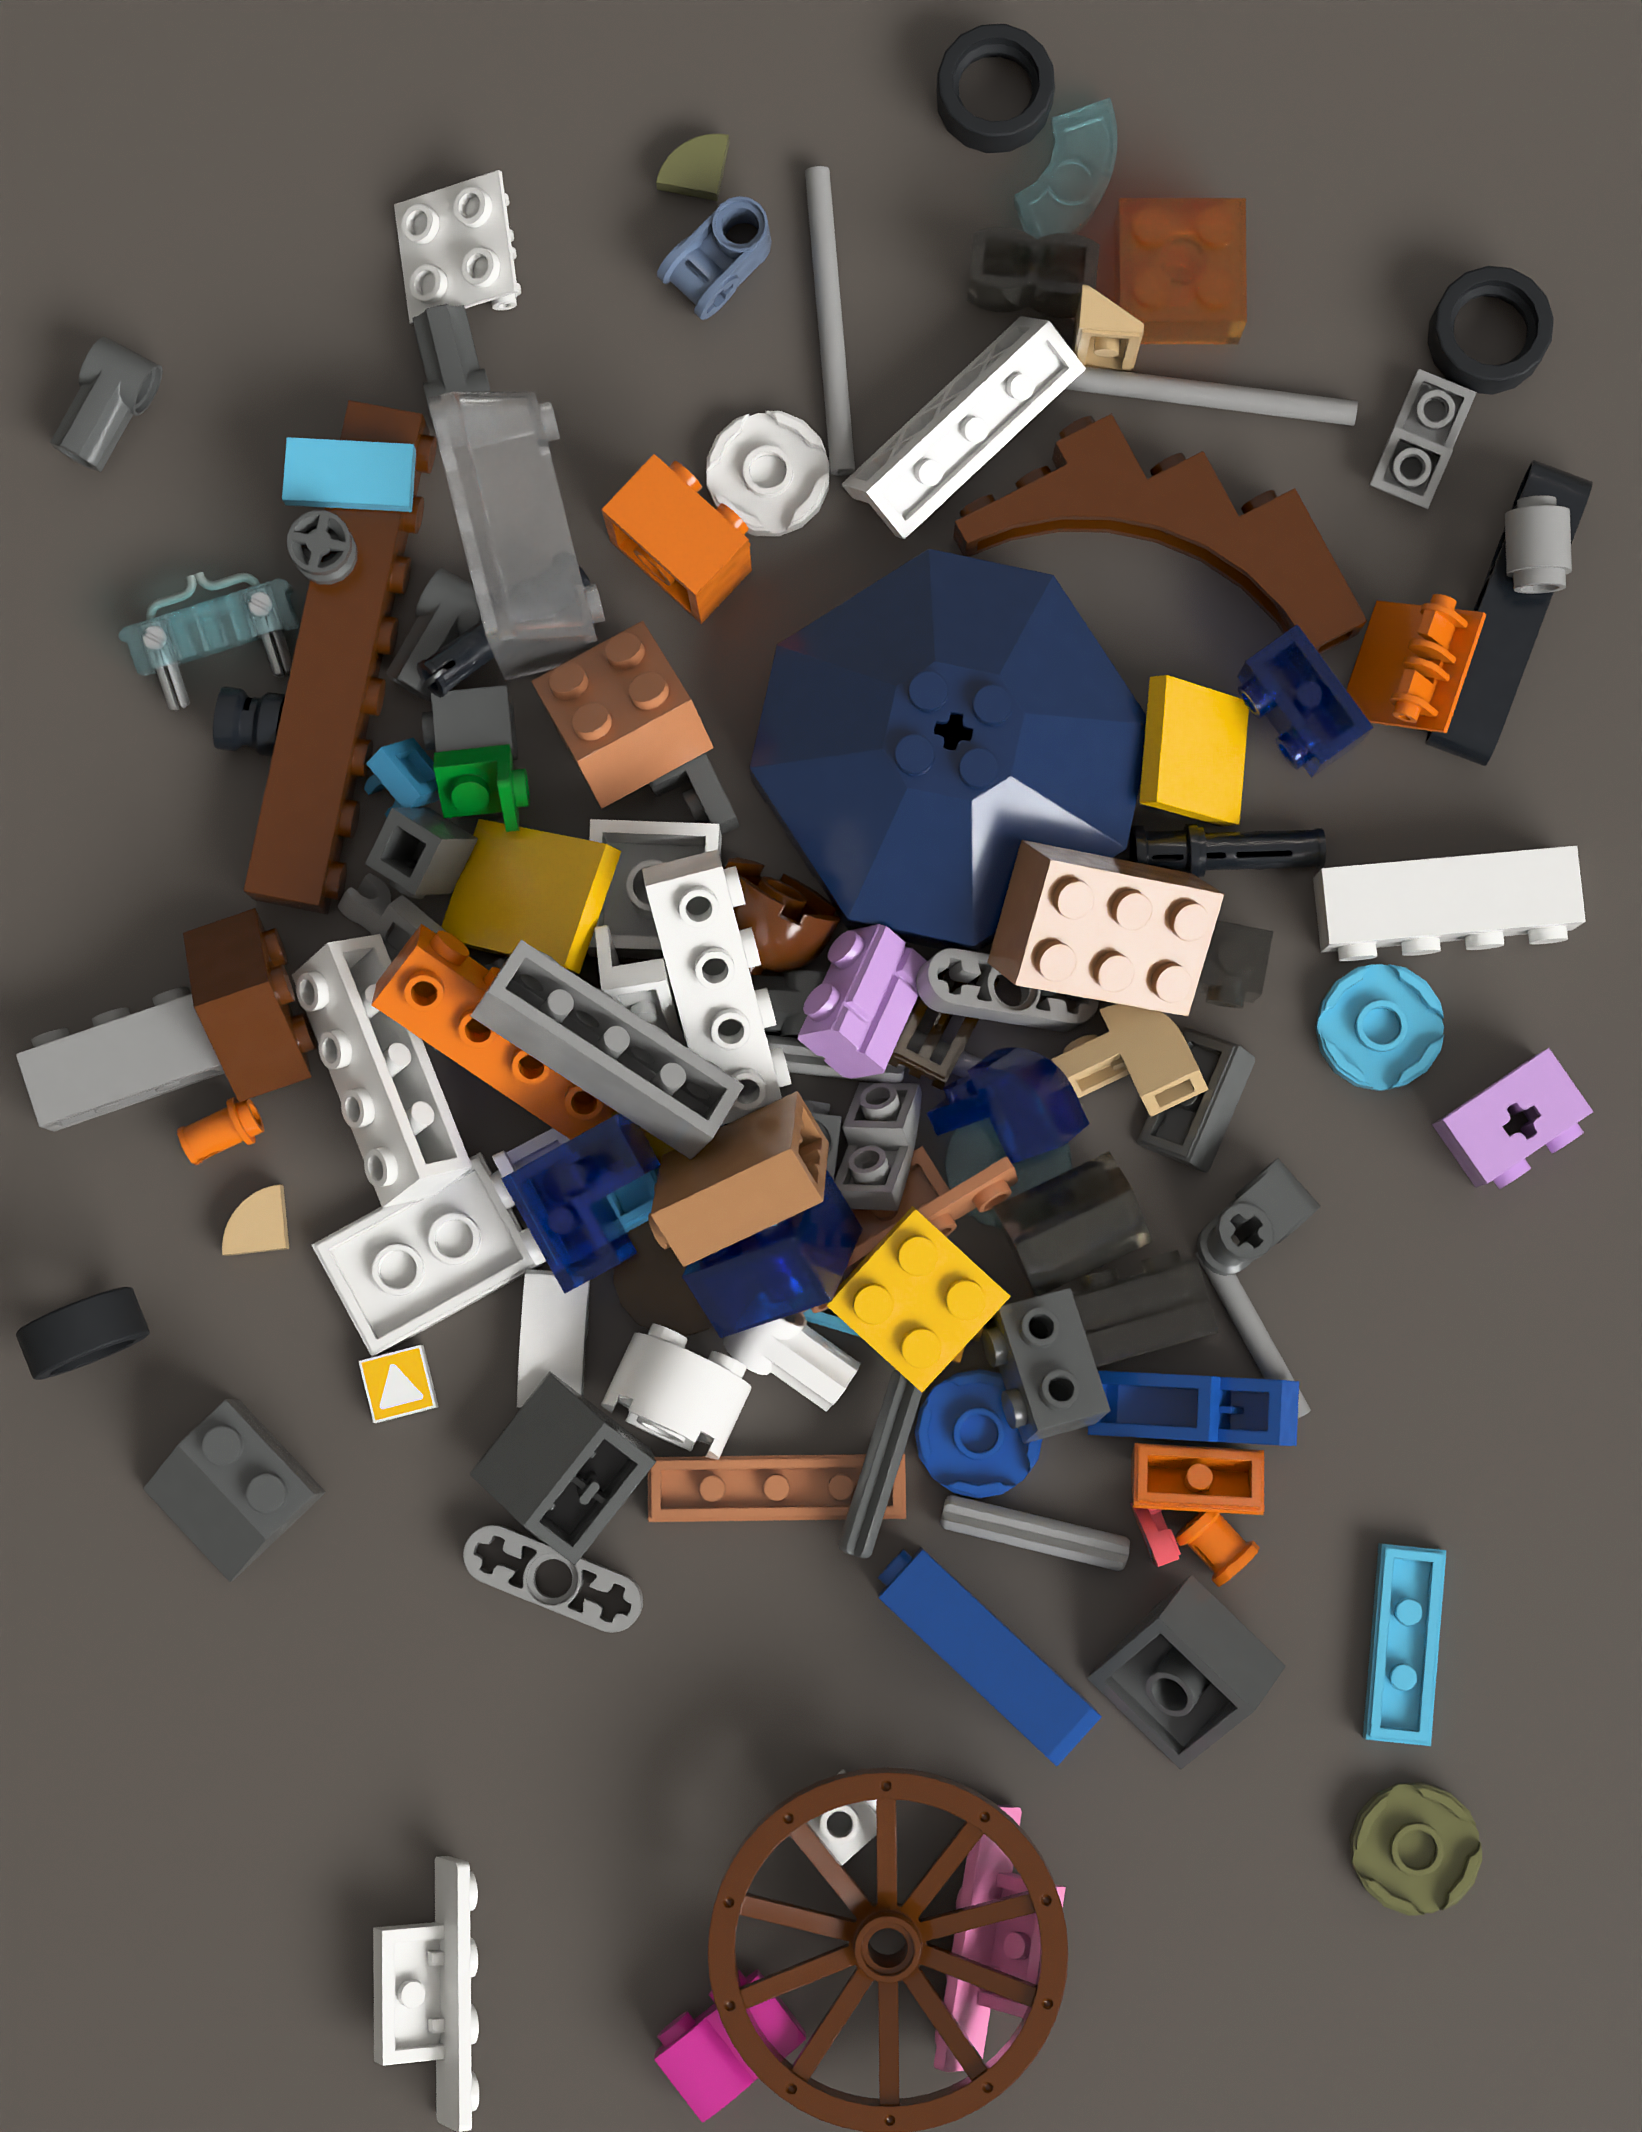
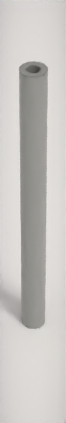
M815 166L805 170L830 473L835 476H844L855 472L830 170L828 167Z
M1084 366L1086 369L1065 388L1066 390L1354 426L1358 407V401L1087 366Z

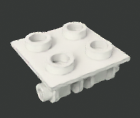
M497 170L394 204L410 324L414 325L412 318L422 314L425 309L444 304L451 306L464 305L466 309L491 301L494 310H509L517 306L516 297L521 294V285L516 281L514 259H516L517 255L516 249L511 244L514 240L513 230L509 229L506 207L509 205V196L504 192L502 171Z

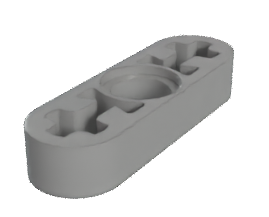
M949 948L938 952L920 967L916 977V987L920 998L929 1008L937 1012L1052 1031L1067 1032L1077 1028L1096 1013L1099 1005V1000L1066 994L1068 999L1076 1001L1077 1007L1067 1012L1066 1002L1060 999L1046 998L1037 1004L1040 995L1053 996L1056 992L1020 986L1022 993L1020 1004L1018 1006L1006 1005L995 993V979L997 975L1002 974L987 963L989 954ZM947 968L949 969L950 979L953 981L970 983L979 976L976 986L962 985L952 993H949L948 983L938 980V974Z
M494 1524L482 1527L475 1531L465 1544L463 1552L464 1563L468 1572L476 1580L601 1631L609 1633L623 1631L629 1628L641 1614L643 1594L637 1582L630 1576L584 1557H581L576 1565H573L545 1542L507 1526ZM496 1536H499L505 1540L503 1551L519 1559L524 1558L525 1546L535 1549L537 1553L528 1562L524 1571L523 1586L511 1581L518 1572L516 1568L506 1564H499L493 1569V1572L485 1570L483 1568L485 1557L477 1553L478 1545L480 1543L490 1544ZM549 1559H557L564 1562L572 1573L570 1589L559 1597H549L543 1594L536 1585V1571L540 1564ZM584 1570L592 1572L597 1576L589 1586L593 1589L608 1593L614 1587V1584L625 1588L623 1599L631 1603L630 1612L628 1614L618 1612L613 1620H608L602 1616L604 1605L588 1597L584 1599L583 1610L572 1607L571 1602L577 1597L583 1586Z

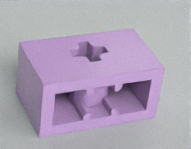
M1547 1048L1432 1125L1475 1188L1488 1184L1493 1180L1498 1189H1501L1531 1169L1525 1158L1546 1145L1552 1154L1582 1135L1584 1131L1578 1122L1593 1113V1110L1550 1048ZM1523 1112L1529 1121L1521 1127L1522 1133L1519 1132L1509 1136L1502 1126L1511 1119L1509 1114L1514 1115Z

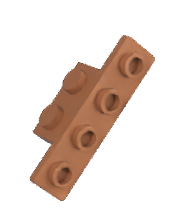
M921 1146L913 1153L909 1175L898 1211L837 1209L835 1201L832 1200L813 1212L838 1253L839 1258L789 1287L785 1293L798 1313H804L810 1308L813 1313L828 1309L825 1304L826 1299L912 1206L947 1237L957 1227L955 1220L975 1208L979 1212L991 1210L1004 1202L1012 1194L1010 1187L1018 1182L1014 1166L1008 1157H1004L950 1190L927 1152Z

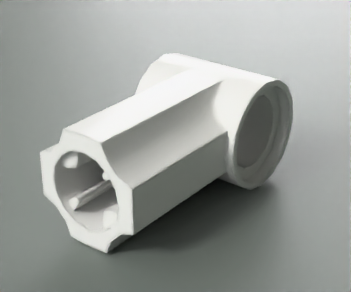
M761 1289L723 1339V1345L733 1359L744 1364L748 1370L760 1375L774 1374L826 1412L846 1390L861 1364L807 1326V1320L803 1312L798 1313L790 1300L770 1289Z

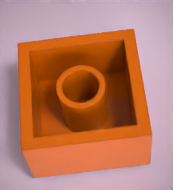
M653 454L601 509L608 536L614 546L702 624L752 571L751 544L745 536L749 528L727 505L721 503L715 509L697 492L702 488V485L682 464L673 461L668 467L659 457Z

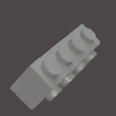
M520 940L470 1015V1017L690 1160L714 1138L745 1086L726 1074L714 1063L703 1059L671 1038L659 1027L648 1023L616 1002L604 991L593 987L558 964L552 957L538 951L523 940Z

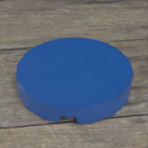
M982 1369L956 1373L935 1386L919 1408L914 1431L919 1458L931 1477L955 1494L978 1499L1004 1494L1022 1482L1039 1459L1043 1439L1023 1444L1019 1429H1012L1006 1420L1001 1401L1002 1391H1005L1006 1388L1000 1373Z

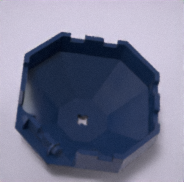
M927 549L777 644L750 763V775L753 785L777 817L788 839L812 876H815L836 908V913L840 916L848 930L880 924L889 927L902 940L908 943L940 950L954 948L978 952L994 940L1021 840L1111 858L1126 850L1141 782L1146 714L1054 575ZM950 715L963 717V728L972 731L971 740L959 741L956 750L943 748L944 737L934 734L936 724H947Z

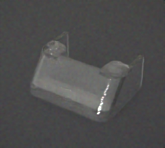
M452 391L428 397L430 412L483 627L489 646L505 680L554 669L600 644L594 624L606 620L596 583L587 586L583 584L551 458L549 441L560 439L551 401L539 404L535 391Z

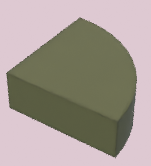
M706 134L690 139L677 147L667 157L658 173L656 180L657 190L718 201L730 143L729 135Z

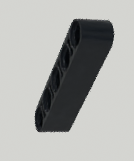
M1532 460L1521 482L1511 510L1517 509V500L1524 497H1556L1557 506L1570 509L1572 544L1591 493L1593 482ZM1505 527L1473 610L1484 612L1486 618L1447 733L1428 731L1425 740L1426 745L1482 766L1487 765L1498 743L1554 593L1526 594L1514 591L1513 578L1507 576Z

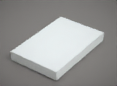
M481 1152L469 1158L472 1165L469 1170L435 1196L383 1208L381 1206L312 1244L371 1357H376L522 1277L525 1275L526 1269H536L543 1265L536 1266L519 1235V1232L524 1229L512 1207L506 1209L489 1177L493 1172Z

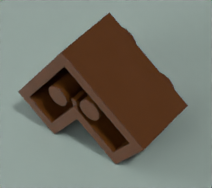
M256 908L183 932L193 1006L238 1102L311 1078L307 1052L316 1049V1042L305 1013L294 1016L289 1006L290 1002L295 1001V996L290 979L283 966L288 964V958L277 929L273 928L266 931Z

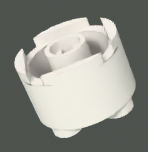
M653 1323L648 1334L634 1333L601 1406L612 1413L618 1402L629 1408L626 1422L688 1451H692L696 1441L709 1444L711 1446L705 1457L718 1460L752 1388L742 1379L747 1367L741 1362L716 1351H711L708 1359L685 1349L688 1341L686 1337Z

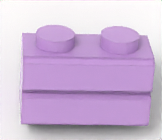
M877 924L849 930L841 934L833 942L828 952V960L831 962L822 984L809 994L803 1007L807 1017L797 1039L817 1056H823L824 1062L842 1077L850 1079L884 1073L919 995L916 987L917 973L920 967L927 961L913 948L905 947L906 942L884 925Z

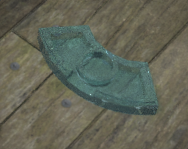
M1110 98L1052 117L1051 132L1054 149L1050 164L1034 184L1014 196V205L1034 258L1050 253L1074 237L1095 214V210L1106 193L1115 166L1118 144L1115 112Z

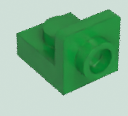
M510 744L434 752L433 768L444 818L502 812L506 832L519 831V808L530 806V792L526 769L514 768Z

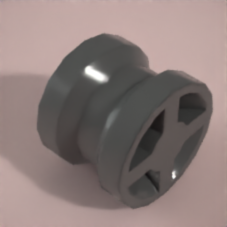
M313 510L302 514L292 523L287 534V549L299 571L308 580L317 584L332 585L344 580L353 571L357 562L358 548L347 525L337 515L326 510ZM330 551L337 552L336 554L332 553L328 557L324 558L323 562H321L322 556L328 554Z

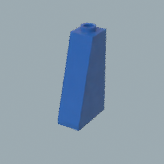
M922 1547L913 1556L903 1549L877 1577L886 1585L878 1594V1598L1054 1765L1058 1766L1102 1717L1091 1703Z

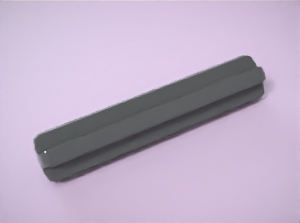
M896 1369L891 1374L838 1543L841 1551L860 1558H869L872 1555L922 1392Z

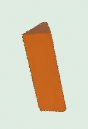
M1135 1443L1131 1455L1133 1508L1263 1515L1264 1450Z

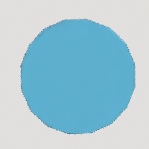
M1371 964L1357 967L1333 983L1320 1003L1315 1029L1320 1052L1334 1073L1356 1087L1383 1091L1403 1087L1428 1071L1442 1048L1444 1038L1442 1019L1444 1016L1441 1002L1427 981L1405 967L1391 964Z

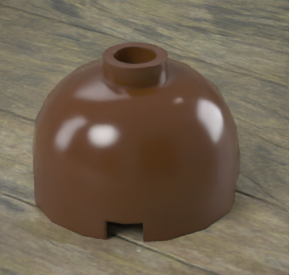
M738 857L729 858L723 869L736 866L746 903L745 905L733 907L738 929L742 930L752 927L761 965L749 968L750 974L755 976L762 975L764 969L776 972L803 968L816 959L830 941L840 922V916H833L836 911L834 905L818 892L784 873L780 880L767 876L761 877L760 874L765 865Z

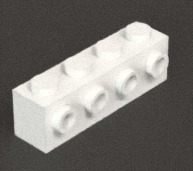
M717 849L643 868L642 872L688 1049L703 1059L714 1063L726 1074L745 1085L721 1124L724 1125L781 1099L780 1087L791 1085L792 1083L783 1048L770 1050L764 1028L777 1024L767 987L754 991L749 968L759 966L761 962L752 927L742 930L738 929L733 907L745 905L746 903L737 868L734 866L723 869Z
M381 934L328 942L293 973L292 977L296 985L298 1001L302 1008L306 1010L318 1041L320 1058L328 1068L339 1095L343 1117L351 1127L363 1157L366 1176L374 1186L383 1208L435 1196L469 1170L472 1165L422 1039L371 1005L376 983L392 963Z

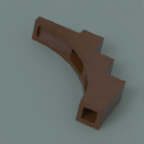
M1112 413L1096 422L1092 416H1086L1066 426L1059 433L1061 439L1055 442L1052 460L1057 468L1056 470L1051 472L1048 466H1043L1029 472L1015 483L1017 490L998 500H995L992 494L980 497L966 505L959 512L962 518L955 521L953 538L962 555L967 557L1009 541L1056 532L1111 533L1155 542L1202 562L1241 588L1277 624L1302 663L1357 636L1367 622L1365 615L1295 488L1280 496H1277L1274 490L1266 491L1245 503L1241 507L1243 515L1238 516L1204 451L1188 459L1185 458L1183 453L1174 454L1156 464L1150 470L1152 477L1147 479Z

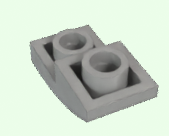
M1418 369L1369 486L1428 509L1477 392Z
M859 1082L842 1126L848 1147L831 1189L837 1209L898 1211L909 1175L917 1137L922 1098L920 1084Z

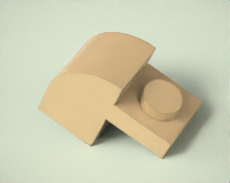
M1115 1004L1100 1009L1109 1032L1099 1037L1097 1035L1080 1037L1069 1043L1064 1048L1063 1054L1051 1059L1070 1098L1074 1100L1130 1074L1150 1117L1209 1090L1178 1026L1164 1013L1122 1004Z

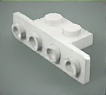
M440 1856L435 1858V1922L373 1928L374 2062L384 2066L436 2060L437 2121L456 2132L471 2131L472 2111H475L479 2104L478 2080L475 2073L471 2071V2044L476 2043L479 2033L477 2011L474 2005L471 2004V1978L477 1973L478 1951L474 1939L470 1937V1911H473L476 1907L478 1889L476 1878L473 1872L470 1871L468 1861L451 1856Z

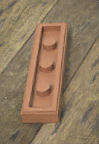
M866 1454L720 1456L718 1460L705 1456L654 1457L656 1463L648 1472V1522L846 1520ZM905 1454L902 1456L883 1519H906Z

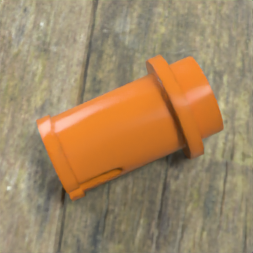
M235 1097L227 1099V1107L177 1129L180 1144L192 1164L198 1165L203 1160L243 1141L247 1145H252L256 1142L255 1136L264 1132V1125L251 1099L238 1102Z

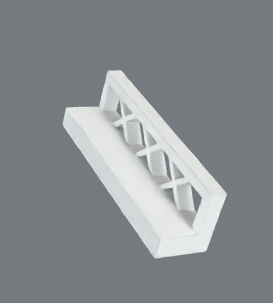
M1020 316L841 485L853 499L869 503L896 537L905 539L1086 368L1050 321Z

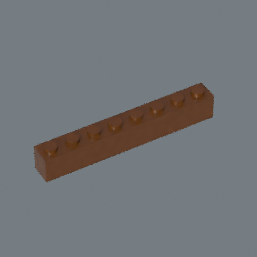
M348 400L340 440L414 444L416 448L412 512L325 507L326 511L337 515L347 525L358 548L357 562L353 571L342 581L332 585L309 582L244 886V892L255 901L327 915L331 899L340 900L345 887L347 864L339 862L344 837L353 839L358 826L360 802L352 799L357 776L366 777L369 771L366 763L372 757L373 741L365 739L370 715L379 716L384 702L386 681L385 679L378 678L383 654L392 655L395 649L399 621L398 618L391 617L396 593L404 595L409 584L411 558L404 556L408 534H418L421 526L424 498L417 496L421 473H431L437 447V439L435 436H430V430L423 414ZM330 551L328 554L322 556L321 562H323L324 558L328 557L332 553L336 554L337 552Z

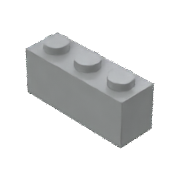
M180 987L158 994L152 998L154 1007L134 1014H130L129 1008H119L99 1014L92 1018L93 1028L70 1035L67 1028L43 1033L31 1039L33 1048L17 1053L16 1057L39 1127L55 1132L224 1074L225 1072L194 1009L189 987Z

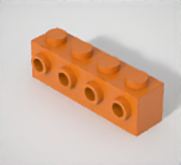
M421 924L377 981L371 1005L585 1149L615 1110L470 1017L500 971V968L492 967L488 970L469 957V950L458 938L443 930L434 933Z

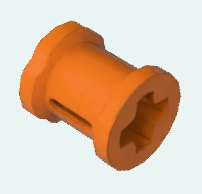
M1198 1512L1175 1535V1540L1180 1546L1188 1544L1213 1572L1211 1580L1217 1587L1225 1584L1243 1569L1260 1549L1253 1540L1246 1542L1220 1513Z

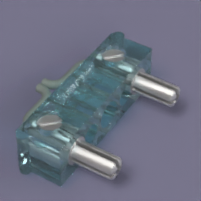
M199 572L186 577L187 586L183 591L153 601L147 608L146 621L124 627L119 632V639L129 646L137 673L143 676L157 673L168 708L170 710H179L167 669L169 670L182 708L187 707L190 701L178 667L179 665L260 639L263 640L274 676L283 677L284 673L272 636L274 635L285 671L289 675L292 658L283 632L300 626L290 598L294 588L286 580L278 578L260 584L258 579L252 574L237 573L219 580L210 581L204 576L203 572ZM196 580L200 586L208 590H219L241 582L251 585L250 588L155 617L158 609L191 597L196 589Z

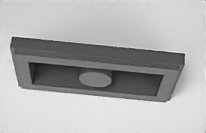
M1185 1027L1182 1034L1209 1090L1152 1117L1148 1114L1136 1143L1193 1169L1207 1173L1212 1166L1252 1071L1255 1057L1238 1044Z

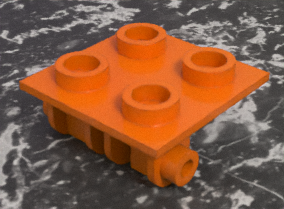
M1433 594L1430 603L1422 605L1377 600L1337 717L1346 720L1447 733L1486 614L1478 611L1455 609L1457 601L1442 594Z

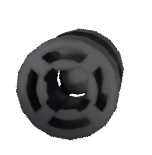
M222 687L217 698L214 713V747L220 750L237 751L243 745H247L248 747L255 748L260 755L272 757L285 694L267 692L261 698H250L241 688Z

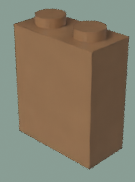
M798 1091L720 1127L714 1138L691 1160L675 1149L662 1155L657 1183L654 1185L655 1193L652 1209L648 1215V1220L657 1242L664 1249L671 1247L683 1267L824 1201L829 1142Z

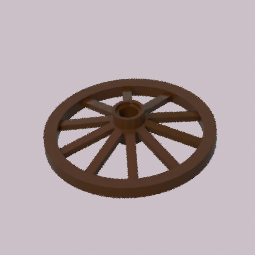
M889 1767L860 1769L817 1781L794 1793L762 1818L743 1840L726 1869L714 1902L708 1941L709 1977L719 2016L732 2044L748 2067L780 2098L802 2112L842 2128L862 2132H916L942 2126L979 2110L1000 2096L1033 2062L1049 2036L1063 2000L1068 1969L1067 1928L1054 1879L1042 1855L1024 1830L998 1805L979 1792L955 1780L934 1773ZM876 1800L877 1903L873 1904L807 1823L808 1821L830 1810L848 1804ZM896 1800L927 1804L964 1819L965 1823L903 1903H898ZM983 1834L990 1838L1010 1859L1028 1890L934 1916L919 1918ZM790 1835L854 1914L856 1919L750 1894L747 1891L764 1861ZM1036 1913L1040 1934V1961L1036 1984L927 1943V1941ZM739 1915L849 1941L845 1945L741 1986L735 1948ZM891 1928L899 1931L905 1937L906 1943L897 1953L885 1955L873 1949L869 1942L870 1938L878 1930ZM856 1965V1969L792 2065L768 2041L757 2025L749 2008ZM920 1965L1028 2006L1011 2038L987 2063L984 2062L919 1967ZM875 1980L878 1981L879 2098H868L830 2088L812 2079L811 2076ZM901 1980L906 1984L968 2075L965 2079L947 2088L910 2098H899L898 1981Z

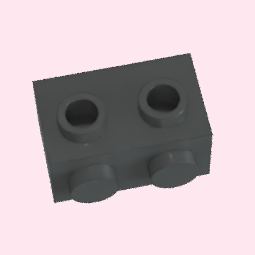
M1071 1288L1003 1305L985 1324L986 1329L982 1331L984 1352L992 1367L999 1366L1006 1388L1001 1394L1004 1415L1012 1429H1019L1023 1444L1094 1425L1111 1411Z

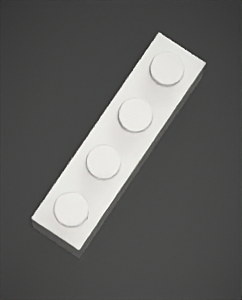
M1577 846L1321 868L1313 878L1321 953L1338 951L1339 961L1372 959L1377 957V948L1401 946L1402 955L1404 956L1432 954L1441 951L1440 942L1465 940L1466 950L1491 949L1504 946V936L1526 934L1529 937V944L1556 943L1568 940L1567 931L1574 930L1586 922Z

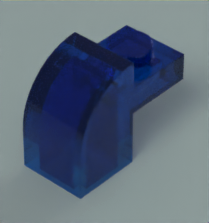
M1019 1047L1000 1048L991 1052L968 1070V1076L956 1080L943 1088L946 1098L926 1113L937 1136L989 1118L1012 1164L1064 1146L1090 1124L1070 1081L1061 1069L1045 1056Z

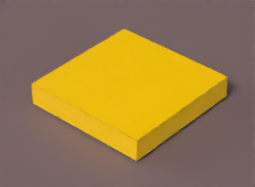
M1169 675L1150 677L1139 803L1219 826L1240 825L1250 701Z

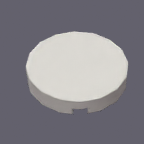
M765 411V413H756L751 416L746 414L734 419L716 436L707 456V488L715 509L721 503L727 505L748 526L749 530L747 533L754 536H782L802 528L820 511L829 491V460L821 438L804 420L783 411Z

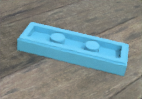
M1378 1544L1363 1738L1366 1740L1431 1746L1447 1550Z

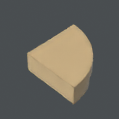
M279 1184L263 1188L250 1195L236 1208L224 1231L222 1255L230 1256L289 1249L283 1185Z

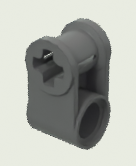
M1277 1158L1235 1195L1236 1199L1204 1226L1198 1235V1256L1204 1266L1213 1273L1223 1276L1235 1275L1254 1260L1266 1254L1276 1243H1280L1293 1233L1321 1206L1280 1159ZM1233 1234L1240 1241L1237 1245L1230 1238Z

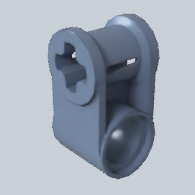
M738 196L727 199L719 205L691 236L682 240L672 249L661 263L657 271V277L664 284L672 282L696 305L694 313L702 320L708 319L724 306L737 287L769 255L772 241L766 212L758 202L751 198ZM740 223H748L758 229L754 239L744 244L732 243L726 238V234L730 228Z

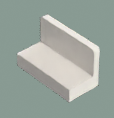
M608 925L595 927L601 990L648 1023L659 1027L671 1038L686 1046L685 1034L664 958L620 965Z

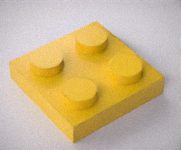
M912 1206L826 1299L825 1304L919 1391L923 1392L1011 1296Z

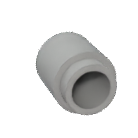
M1529 496L1517 500V509L1505 513L1507 576L1513 578L1514 591L1538 594L1565 589L1566 574L1572 572L1570 509L1557 506L1556 497Z

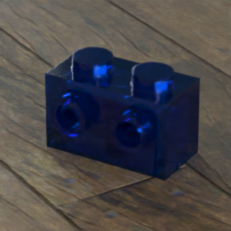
M1298 624L1246 660L1237 676L1242 683L1238 687V692L1247 708L1258 719L1266 715L1280 734L1275 739V742L1283 757L1296 770L1303 766L1311 778L1363 742L1373 729L1372 724Z

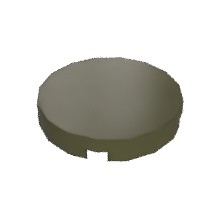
M1424 1782L1397 1783L1374 1794L1358 1812L1350 1834L1351 1864L1361 1885L1384 1907L1408 1916L1425 1915L1424 1913H1434L1438 1910L1443 1911L1457 1904L1475 1883L1482 1862V1848L1479 1842V1832L1470 1811L1451 1793Z

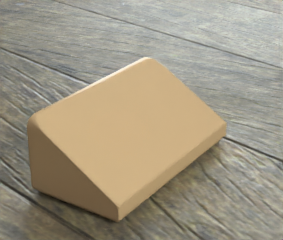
M1082 284L1074 323L1072 351L1083 366L1127 372L1133 371L1143 336L1144 323L1092 287Z

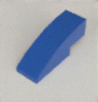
M1098 1371L1111 1411L1096 1424L1088 1426L1087 1435L1297 1446L1299 1381Z

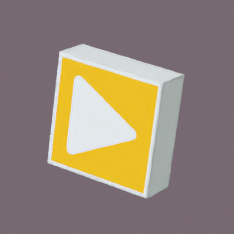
M423 1345L359 1361L373 1423H380L439 1407Z

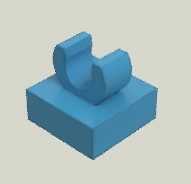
M414 737L381 747L366 763L374 773L366 781L364 790L367 794L370 795L386 788L395 798L393 806L388 808L385 813L386 817H388L391 808H419L440 799L433 768L434 762Z

